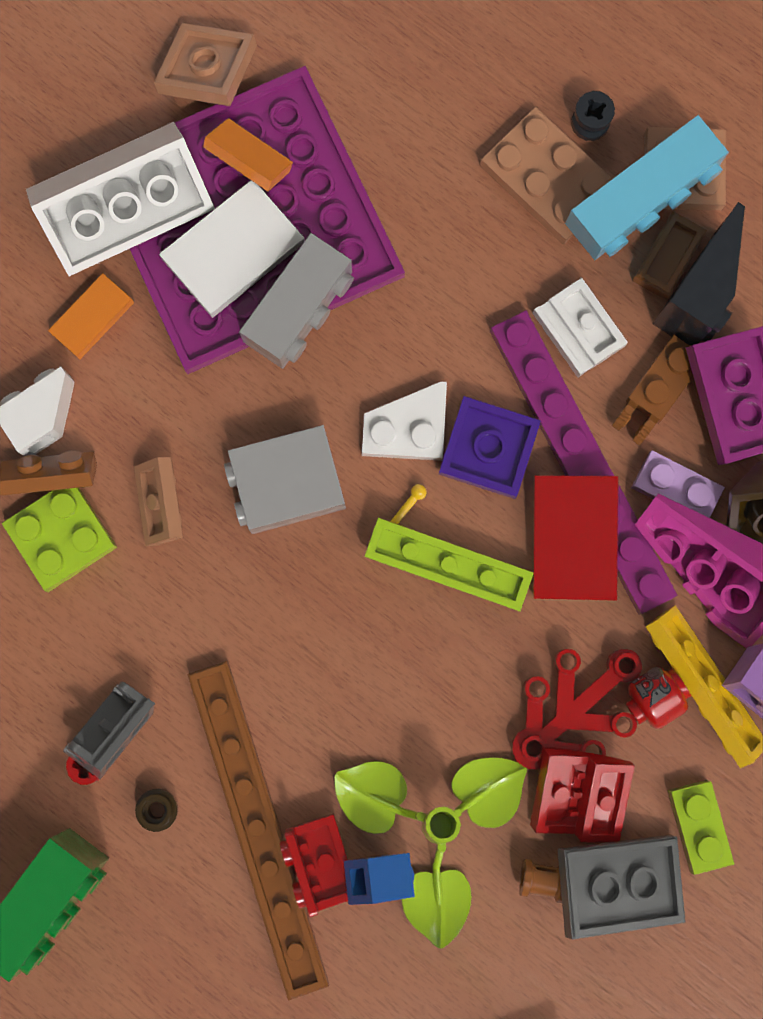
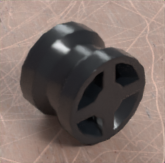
M591 91L581 96L571 119L573 132L585 141L601 139L606 135L615 115L613 100L601 91ZM589 109H590L591 111H595V112H599V113L595 115V114H593V113H590V112H589Z

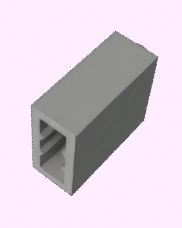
M324 425L228 450L231 462L224 464L227 480L230 487L237 486L241 501L234 503L240 526L247 525L252 534L346 509Z

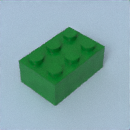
M71 828L48 839L0 904V976L8 982L21 972L29 975L36 965L39 966L55 946V943L50 938L53 937L55 939L62 929H67L81 910L76 905L78 900L82 902L88 894H92L107 875V872L102 868L109 860V857Z

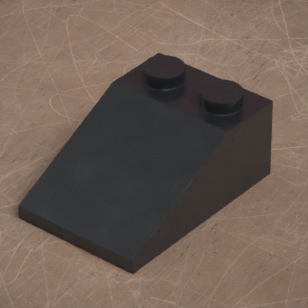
M739 202L735 205L653 322V325L671 337L676 335L690 346L698 344L701 340L704 342L710 341L716 332H720L733 313L727 307L736 293L745 212L744 205Z

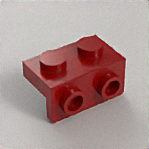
M334 813L287 828L284 832L286 840L279 842L286 867L294 865L298 882L292 883L299 909L307 907L309 917L318 915L320 910L347 902L348 895L344 861H347L348 857Z

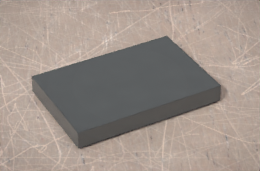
M665 835L558 849L566 938L573 940L686 923L677 836Z

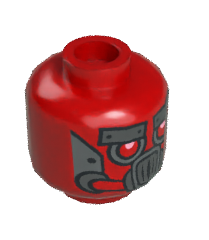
M657 666L629 684L628 693L632 700L625 703V705L639 725L646 721L652 728L661 729L688 710L686 699L691 697V694L673 669L666 671L664 668Z

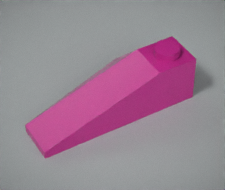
M658 493L635 523V526L664 563L671 564L683 578L684 582L682 585L690 595L695 593L708 610L706 615L710 621L747 649L763 634V544Z

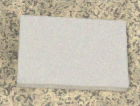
M251 180L159 255L213 318L302 246L305 239L259 185Z

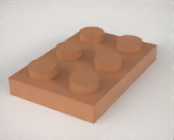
M537 107L531 110L480 162V166L563 245L574 235L565 224L571 210L613 179Z

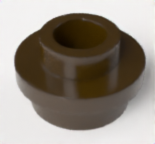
M152 789L145 792L136 804L135 814L137 821L143 828L152 832H160L169 828L178 815V804L175 797L164 789ZM153 802H160L164 806L165 812L162 817L152 815L150 808Z

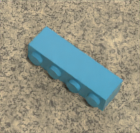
M697 115L573 208L565 224L594 260L604 253L611 257L629 242L626 238L636 229L643 233L660 219L658 212L669 205L673 210L682 204L692 194L689 190L699 181L705 186L723 171L720 164L729 151L701 117Z

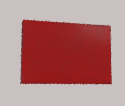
M535 476L534 599L618 600L619 476Z

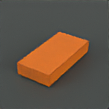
M229 118L205 137L203 148L266 191L271 190L290 172L293 164L287 157Z
M102 273L54 323L48 332L81 360L134 304V301Z

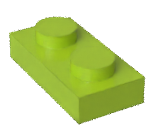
M705 780L667 790L690 873L696 875L734 865L712 782Z

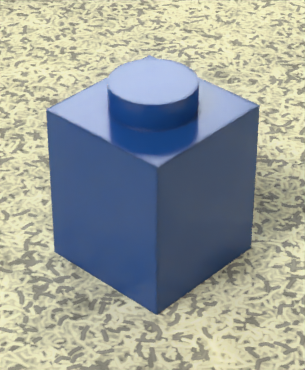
M410 853L344 861L349 905L376 904L415 897L413 885L414 871L411 866Z

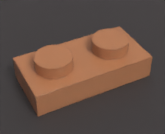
M157 457L134 466L145 546L161 545L183 538L182 519L178 508L175 488L176 479L173 473L171 457Z

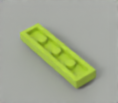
M381 518L377 519L364 556L517 611H521L534 574L531 571Z

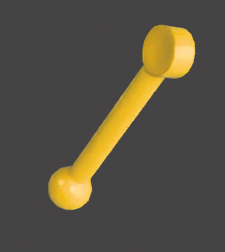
M416 484L412 487L411 496L390 522L399 524L416 501L425 498L427 490L423 485Z

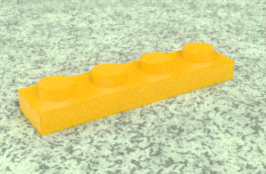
M676 605L669 608L645 626L651 634L655 646L663 652L675 672L682 679L697 703L701 715L709 721L721 739L724 749L733 757L739 768L754 763L763 752L762 733L740 700L722 686L725 678Z

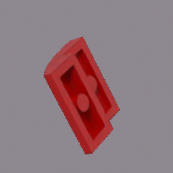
M544 749L530 826L535 833L575 834L580 842L620 841L635 765L631 761L600 754L562 749Z

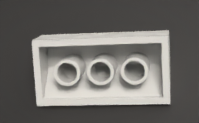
M174 122L26 189L30 206L68 276L215 209L186 142Z

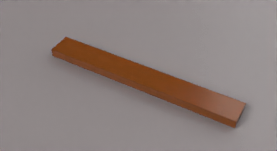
M225 661L189 673L187 676L287 999L289 1001L329 987V981L306 908L299 909L293 892L292 883L297 882L293 866L286 867L279 842L284 841L283 834L229 662Z

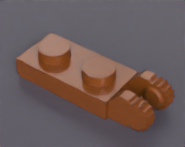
M676 335L671 337L626 399V406L612 424V427L618 431L624 428L631 419L635 409L646 415L648 418L636 430L632 440L639 446L649 435L656 423L659 424L693 378L686 347L690 345Z

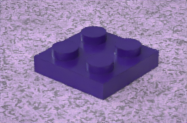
M463 396L438 475L516 499L541 420Z

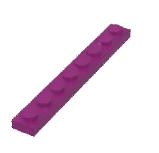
M527 310L491 327L490 333L535 419L541 420L539 427L565 476H614ZM619 486L618 577L638 615L678 595L652 546L635 526L638 519Z

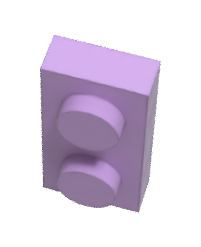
M652 450L648 453L631 488L652 499L659 493L710 518L725 487Z

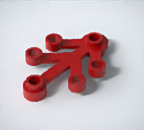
M572 649L559 651L554 658V665L558 670L556 714L544 727L543 700L550 693V685L546 679L540 676H533L527 679L523 687L524 694L527 697L526 727L516 734L512 743V753L516 761L525 768L539 769L544 749L585 752L586 748L592 744L599 748L600 755L606 756L604 745L597 740L589 739L582 744L555 741L567 729L613 732L616 736L623 738L632 736L637 729V722L630 713L617 712L614 715L585 713L619 682H631L640 675L642 662L637 653L629 649H620L611 653L606 662L607 670L574 699L575 672L581 665V658ZM566 653L574 658V666L569 670L564 669L560 663L562 655ZM624 657L630 659L633 664L632 670L627 674L623 673L619 668V662ZM534 681H540L544 686V691L539 697H534L529 691L530 684ZM624 716L629 720L630 727L626 732L621 733L616 727V722L620 717ZM532 740H537L541 745V751L536 756H530L526 751L528 742Z

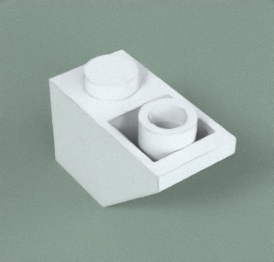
M62 367L42 372L34 379L35 384L23 392L16 391L10 393L0 401V426L17 452L23 456L36 455L63 437L75 382Z

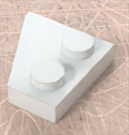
M438 382L364 413L362 456L442 461L447 382Z

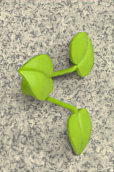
M481 758L466 763L456 772L451 782L453 794L462 803L454 810L448 807H438L427 814L399 806L407 796V785L402 773L391 764L379 761L366 762L338 771L335 774L334 785L339 805L347 818L357 828L373 834L385 833L393 826L396 813L422 822L424 836L430 842L436 844L437 848L432 866L433 873L418 872L414 874L415 897L402 899V908L411 925L437 948L442 949L446 947L459 934L469 914L472 898L469 882L463 873L458 870L440 872L446 843L454 840L459 834L461 827L459 817L465 810H467L468 816L474 824L484 828L500 827L514 816L520 804L523 783L527 773V768L518 762L504 758Z

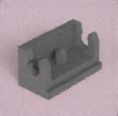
M121 681L119 685L115 686L111 694L74 739L67 744L63 752L101 780L153 715L155 703Z

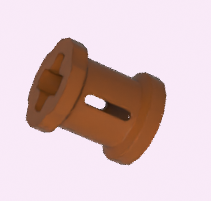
M524 859L520 874L519 895L528 897L529 894L553 897L555 902L562 903L559 865L558 867L533 864L531 859Z

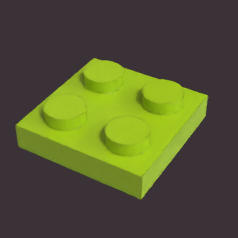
M79 488L52 490L2 523L45 592L52 591L117 548Z

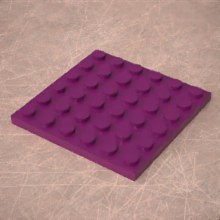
M306 66L235 96L231 106L216 104L175 122L186 142L215 209L251 181L203 148L205 137L226 119H231L293 162L290 172L271 190L266 191L262 187L260 188L305 240L312 233L352 260L351 275L354 277L351 286L341 298L336 295L327 308L333 310L405 277V271ZM212 211L130 248L187 375L249 347L243 343L239 331L300 247L213 318L159 255Z

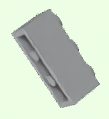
M310 233L239 331L243 343L282 369H284L289 360L295 363L307 346V342L304 341L312 328L320 329L328 318L331 310L327 307L337 295L341 298L351 286L354 277L351 275L352 260Z

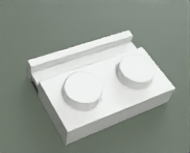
M583 278L550 298L545 304L535 308L532 313L578 378L589 369L594 368L624 348L628 343Z

